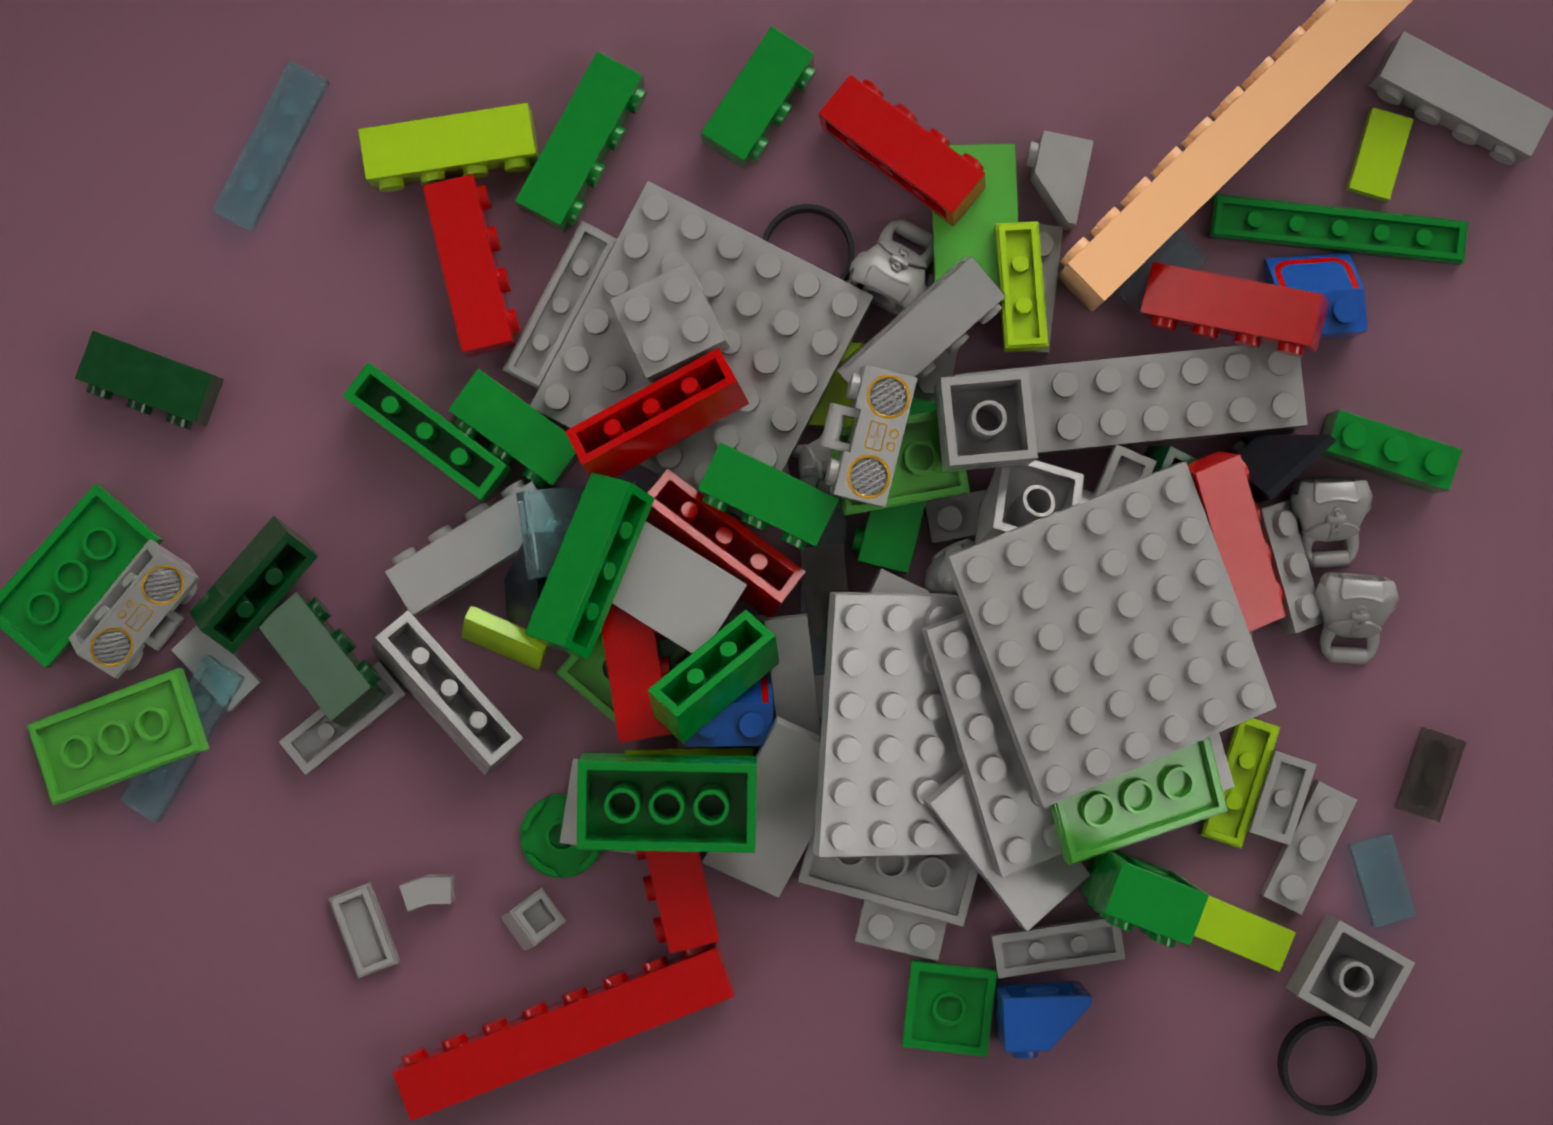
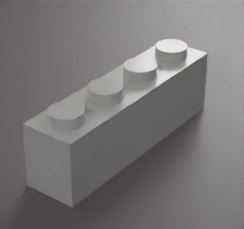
M1405 31L1391 42L1368 85L1378 91L1377 96L1383 101L1393 105L1403 104L1414 110V115L1419 120L1430 125L1440 124L1453 131L1452 136L1458 141L1468 145L1478 144L1489 150V155L1494 160L1506 165H1518L1532 156L1553 117V110Z
M965 255L841 365L837 371L847 383H849L852 372L859 374L860 367L864 365L918 378L917 382H919L935 369L936 364L933 360L942 352L947 350L950 354L965 343L969 338L966 331L977 321L983 325L991 320L1001 310L1002 307L998 303L1006 296L971 256Z
M523 480L515 482L501 492L504 499L491 507L486 502L474 507L464 515L467 520L465 523L455 529H452L450 524L446 525L428 537L430 544L418 552H416L414 547H411L391 560L394 566L385 571L413 616L421 615L515 557L527 533L555 532L563 527L534 482L531 481L526 485Z
M408 610L375 637L372 651L485 776L518 748L523 737Z

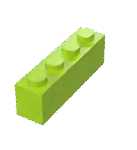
M528 103L358 129L366 181L373 188L379 187L380 192L399 191L405 188L404 183L421 181L422 185L447 180V176L463 174V176L473 174L476 179L489 175L488 170L505 168L506 172H521L530 169V163H536L539 158L533 114Z

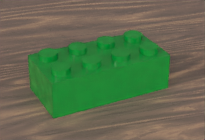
M582 753L578 760L577 849L755 853L758 756Z
M1118 850L1109 851L1090 859L1087 867L1090 876L1081 883L1079 891L1088 898L1086 904L1092 906L1094 911L1100 913L1099 916L1107 919V923L1132 932L1133 927L1136 926L1141 929L1142 933L1149 935V939L1170 948H1174L1177 941L1188 946L1191 945L1209 897L1208 893L1173 871Z

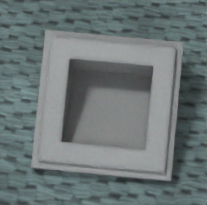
M542 887L501 916L503 923L524 951L536 946L566 922Z

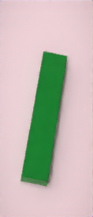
M1215 194L1212 197L1208 238L1461 265L1464 263L1468 221Z

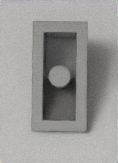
M1043 130L1038 142H1030L1025 166L1032 168L1030 181L1059 226H1062L1064 231L1071 232L1077 223L1094 141Z

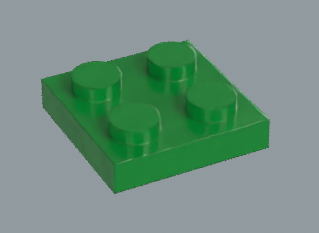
M911 959L901 1040L902 1047L988 1057L997 970L994 968Z

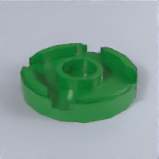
M555 793L540 799L527 811L520 826V843L526 860L538 872L552 878L572 877L584 873L597 861L601 850L577 849V845L559 843L567 798L566 793Z

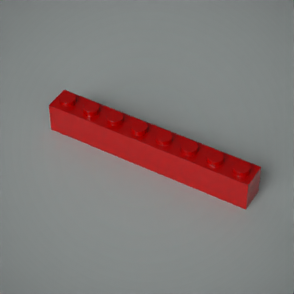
M715 942L683 950V955L668 961L665 955L652 958L642 963L643 970L629 976H627L625 970L613 973L601 980L603 986L587 991L586 986L574 988L562 994L563 1001L547 1007L545 1001L538 1002L521 1010L523 1016L507 1022L505 1016L499 1017L481 1026L483 1032L467 1038L466 1033L461 1032L442 1040V1048L427 1053L426 1048L422 1047L401 1056L403 1063H400L392 1073L410 1121L734 997L735 988L718 943Z

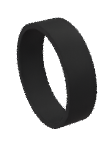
M801 204L787 208L770 222L763 235V240L767 242L773 230L782 221L796 214L814 213L833 221L841 229L848 243L849 261L840 279L846 281L850 274V264L854 260V241L848 226L839 215L823 206Z
M1314 1017L1296 1025L1284 1038L1277 1059L1279 1077L1285 1090L1302 1107L1319 1115L1337 1116L1353 1111L1369 1097L1377 1079V1059L1368 1039L1360 1031L1334 1017ZM1323 1026H1337L1351 1031L1360 1041L1366 1057L1364 1078L1358 1089L1349 1098L1340 1103L1323 1106L1306 1102L1298 1097L1289 1080L1288 1061L1291 1051L1297 1041L1309 1031Z

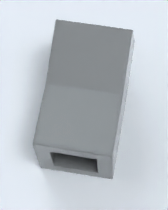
M428 874L404 882L399 886L407 911L428 904H452L455 901V874Z

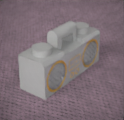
M869 365L860 367L859 374L852 372L846 392V398L852 399L851 407L830 403L820 443L821 447L840 451L838 459L831 458L828 464L825 484L831 485L829 495L877 507H886L918 378ZM845 417L853 418L847 443L839 441Z
M149 539L69 637L76 654L112 677L119 679L125 670L130 671L138 665L143 656L142 649L145 647V644L160 651L186 619L176 608L179 604L184 605L188 603L196 593V583L200 579L193 568L152 539Z

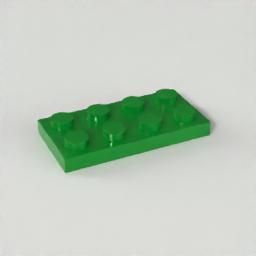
M95 483L1 589L0 628L45 668H52L72 645L69 640L71 634L149 539H152L159 545L164 539L101 484Z

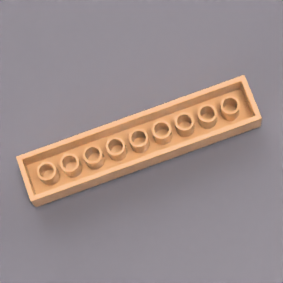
M1326 0L1271 55L1276 61L1268 56L1241 84L1245 91L1237 86L1211 113L1216 119L1214 122L1208 116L1204 118L1181 143L1185 148L1183 152L1176 146L1150 173L1155 178L1152 182L1145 176L1120 202L1124 207L1121 212L1114 206L1090 231L1095 238L1089 242L1085 237H1082L1060 260L1064 269L1057 278L1093 313L1413 0Z

